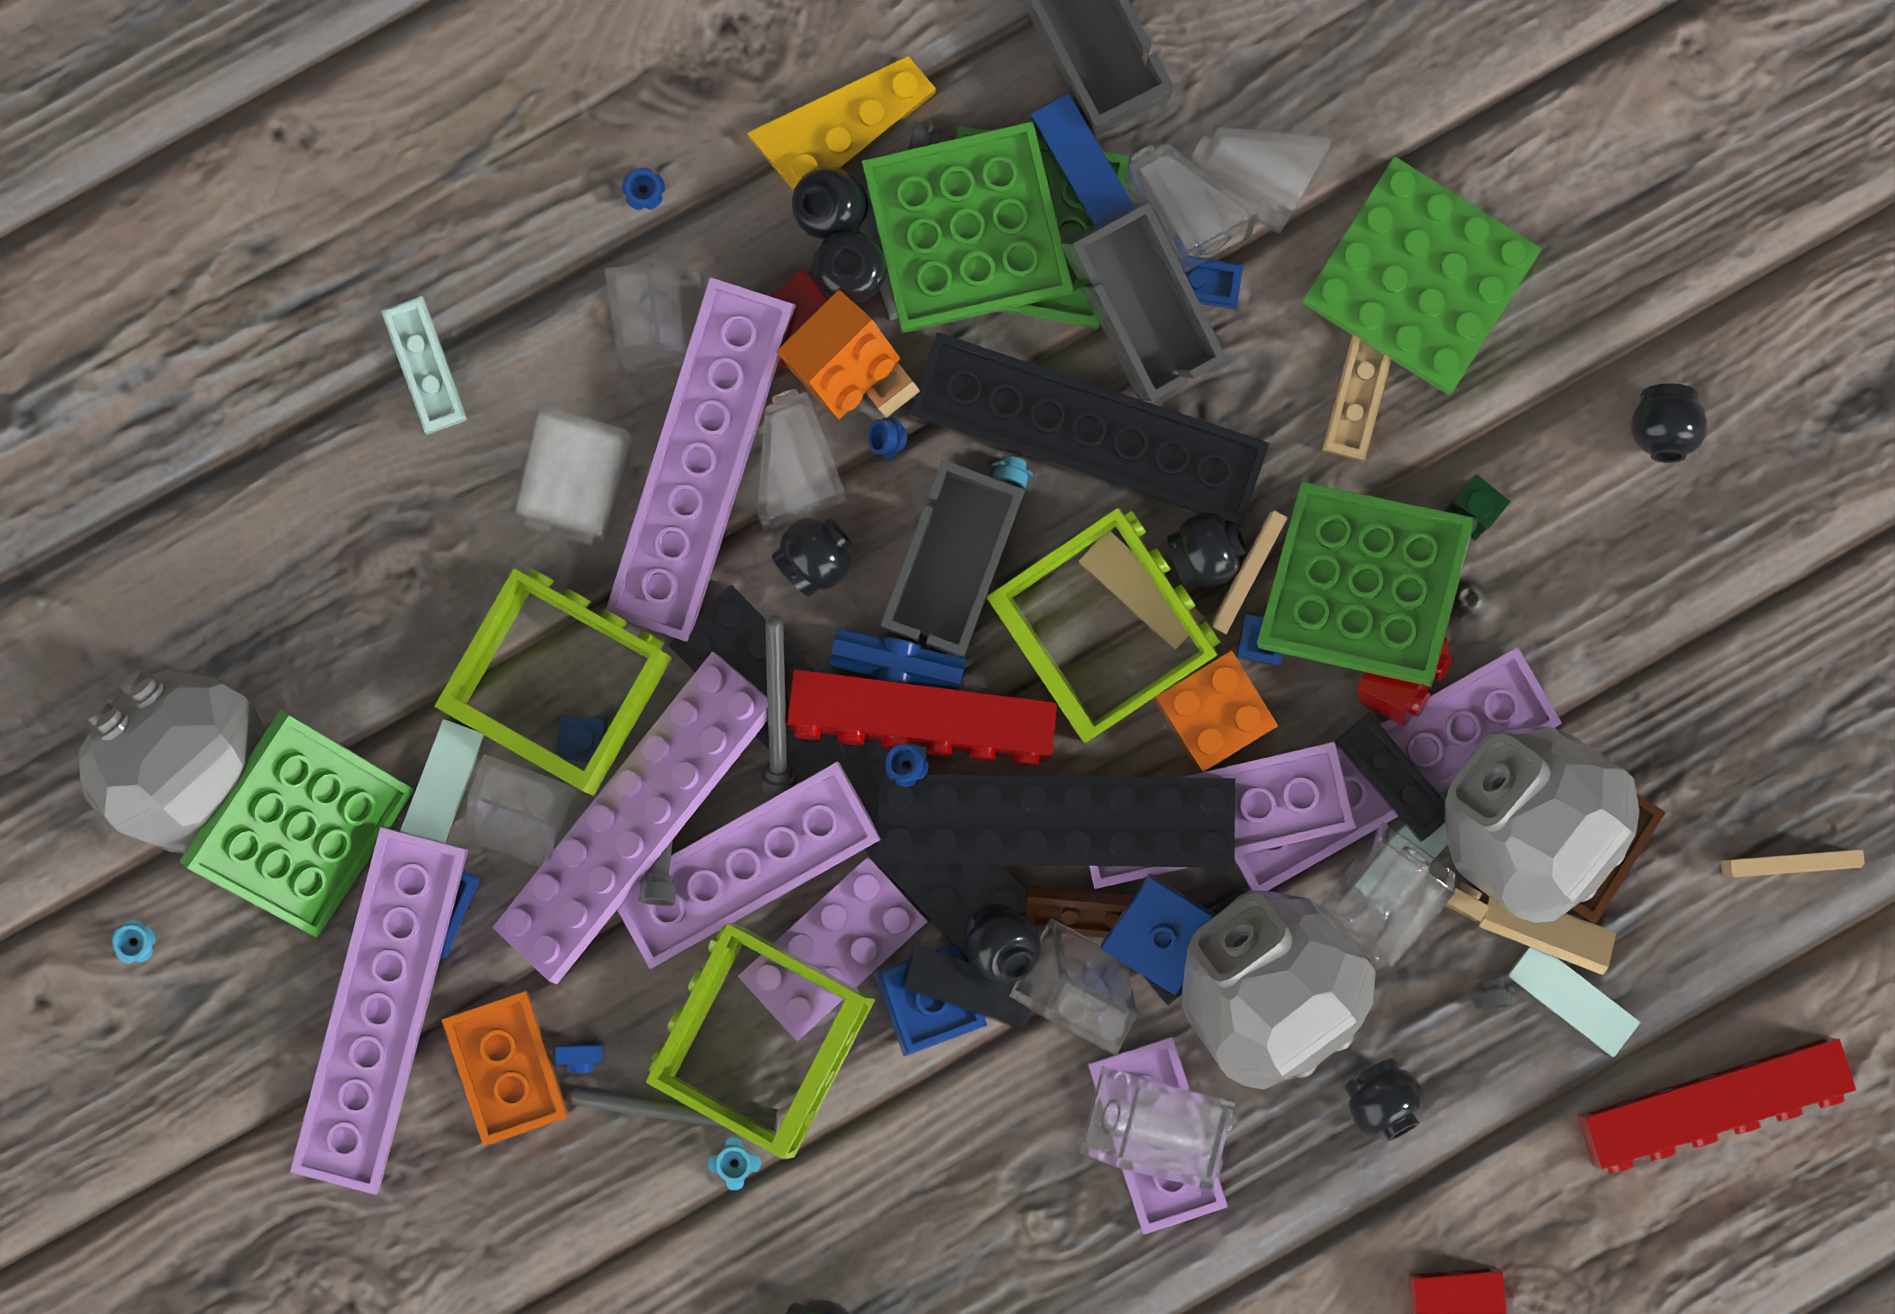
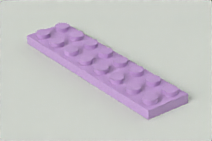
M710 277L606 610L625 621L688 642L699 615L780 356L776 351L785 343L796 308L795 304Z
M1516 647L1431 695L1422 714L1419 717L1413 715L1406 727L1391 719L1380 724V726L1434 789L1440 793L1450 787L1461 767L1477 745L1488 734L1509 729L1548 726L1555 728L1562 724L1521 651ZM1340 748L1337 749L1356 829L1235 856V864L1250 890L1268 891L1398 817Z
M711 652L492 928L548 981L558 984L768 721L767 696L723 658Z
M380 827L293 1158L291 1173L375 1195L379 1193L468 853L467 848Z

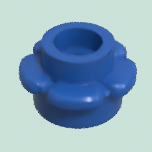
M636 169L623 181L622 192L627 196V204L633 209L642 210L647 208L651 210L662 202L663 198L661 195L665 191V183L663 178L659 174H654L651 169ZM642 186L648 187L646 193L640 192Z
M894 416L890 418L884 417L882 420L877 419L871 424L868 431V444L874 454L883 455L885 459H893L897 456V451H901L906 445L907 433L898 418Z
M901 744L892 748L886 757L885 769L888 777L892 780L895 779L896 783L902 787L912 786L917 779H923L928 770V762L924 759L926 756L925 751L916 744ZM909 761L911 763L910 768L904 769V763Z

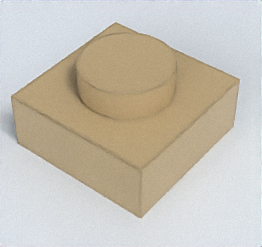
M897 362L891 373L886 378L879 380L866 393L884 417L887 418L919 393L920 390Z
M1459 881L1456 887L1443 885L1435 900L1459 914L1478 922L1482 921L1489 908V905L1479 901L1482 895L1481 892Z

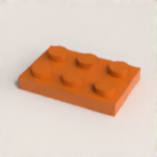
M528 991L442 1019L483 1146L569 1117Z

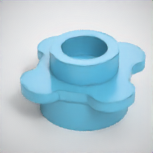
M739 1137L728 1138L725 1142V1148L718 1155H712L708 1160L709 1170L712 1173H718L726 1181V1186L730 1190L741 1189L744 1185V1179L751 1172H757L761 1167L760 1157L747 1151L743 1147L742 1139ZM733 1159H736L739 1162V1165L736 1168H733L730 1165V1162Z

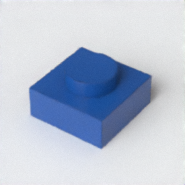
M1245 614L1236 658L1272 666H1281L1282 653L1258 648L1257 641L1264 618Z
M561 715L557 755L567 761L589 763L605 735L606 720Z
M604 1044L559 1045L555 1047L556 1065H567V1073L594 1072V1064H601L605 1061Z

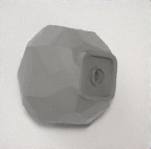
M137 670L122 682L120 688L123 692L111 703L107 700L101 701L86 715V719L90 722L88 725L90 733L79 750L80 780L84 797L120 833L170 852L185 853L200 829L206 825L240 780L247 765L248 757L262 737L261 720L254 706L245 696L210 674L182 670H164L153 674H144L141 670Z
M1548 726L1501 730L1488 734L1477 745L1450 785L1445 801L1444 820L1452 861L1457 871L1516 917L1539 923L1556 921L1577 904L1588 901L1595 895L1597 889L1614 867L1619 865L1625 858L1626 852L1636 835L1639 806L1635 780L1628 772L1573 735Z
M1250 890L1234 899L1214 918L1201 926L1192 936L1185 961L1182 1007L1187 1020L1227 1077L1246 1087L1266 1089L1294 1077L1303 1078L1309 1076L1314 1072L1317 1065L1333 1052L1342 1051L1350 1046L1353 1041V1035L1361 1027L1373 1005L1375 970L1334 916L1311 899L1269 891Z

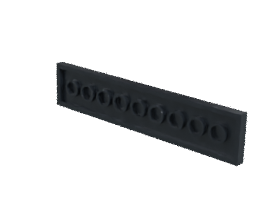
M731 585L697 617L688 642L675 638L669 644V647L694 673L711 652H714L767 696L766 619ZM784 639L785 705L787 707L789 681L793 670L815 672V670ZM767 721L756 734V737L769 750ZM786 729L787 762L796 771V779L801 783L832 764L839 762L878 831L879 774H887L885 769L886 757L890 752L889 749L882 748V741L865 739L864 745H848L838 742V736L821 734L818 740L801 739L794 736V730ZM878 842L864 850L878 863ZM878 863L967 957L964 930L971 916L978 910L988 905L1002 904L1009 906L1013 911L1022 914L1026 912L1027 891L1002 865Z

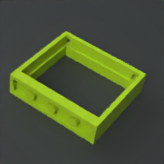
M1116 508L986 597L1084 744L1218 656L1219 654L1214 647L1221 643L1208 622L1204 621L1199 625L1189 611L1196 605L1183 585L1180 584L1174 588L1165 575L1171 568L1156 547L1149 551L1140 536L1146 533V530L1133 511L1125 515L1120 508ZM1117 528L1199 649V652L1094 721L1013 600V597Z
M513 568L434 707L579 790L594 796L666 671L672 657L661 650L665 642L644 630H641L637 637L624 630L628 623L627 621L604 609L601 616L588 610L587 607L591 601L576 592L567 589L563 596L550 588L554 581L531 568L528 575H525ZM530 593L648 659L585 770L467 704Z
M727 923L724 929H720L716 939H711L708 947L711 955L705 967L698 968L692 976L688 985V991L691 994L684 1008L679 1007L672 1015L667 1028L671 1033L664 1047H658L651 1056L653 1062L648 1069L651 1072L645 1083L782 1159L794 1158L875 998L743 926ZM742 945L749 947L845 1000L777 1132L676 1077Z

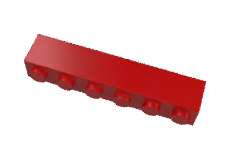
M794 669L789 681L786 729L794 730V736L801 739L818 740L821 734L838 736V742L848 745H864L865 739L882 741V748L889 750L901 744H916L926 747L925 753L930 755L951 756L952 750L969 752V758L976 761L993 762L996 760V756L1013 758L1014 765L1038 767L1039 761L1046 762L1052 756L1057 703Z
M1827 1037L1577 1116L1593 1166L1601 1170L1607 1168L1609 1174H1614L1633 1168V1160L1649 1155L1651 1161L1673 1156L1676 1154L1675 1147L1689 1142L1692 1143L1693 1148L1719 1141L1717 1134L1734 1129L1735 1134H1743L1761 1128L1759 1121L1776 1116L1777 1121L1796 1118L1803 1115L1802 1107L1818 1103L1819 1108L1845 1102L1844 1094L1856 1091V1087L1840 1039Z

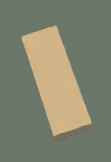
M1351 335L1321 451L1364 462L1391 359L1354 335Z
M1275 510L1266 516L1241 564L1238 574L1234 577L1210 623V627L1215 634L1221 637L1227 634L1288 517Z
M1112 532L1100 538L1078 561L1084 569L1174 651L1189 636L1133 551ZM1194 607L1189 610L1198 624L1205 619Z
M1863 850L1721 860L1722 876H1725V878L1861 868L1862 865H1865Z
M1487 895L1485 904L1489 905V908L1479 927L1601 975H1604L1608 969L1616 932L1567 913L1556 921L1535 923L1521 919Z

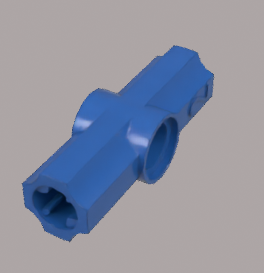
M837 629L829 666L873 676V680L959 690L966 659L921 649L922 646L896 638L883 637V639H878L862 633Z

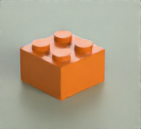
M840 290L776 351L806 391L838 420L848 411L857 407L866 392L879 380L886 378L891 373L894 365L900 360V357L873 319Z
M1232 650L1153 699L1198 773L1206 771L1278 727V724Z

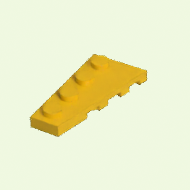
M907 56L748 132L747 136L794 191L801 177L814 168L834 166L844 169L932 97L936 93V88L911 58Z

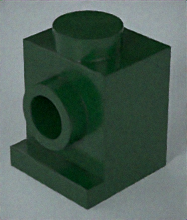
M1476 474L1466 482L1445 508L1444 512L1474 518L1471 538L1476 541L1482 533L1493 525L1511 501Z

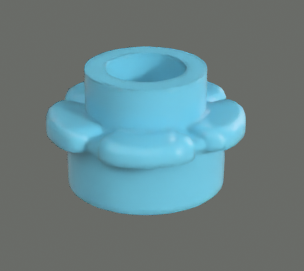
M1003 456L1001 461L994 462L991 465L992 478L1024 490L1026 489L1027 480H1032L1033 473L1028 469L1026 470L1027 463L1023 459L1014 456Z
M138 920L126 921L123 927L115 930L112 936V946L116 956L122 962L130 964L133 961L142 963L153 954L152 945L155 944L156 937L154 931L149 926H143V923ZM132 938L138 940V944L135 947L130 944Z

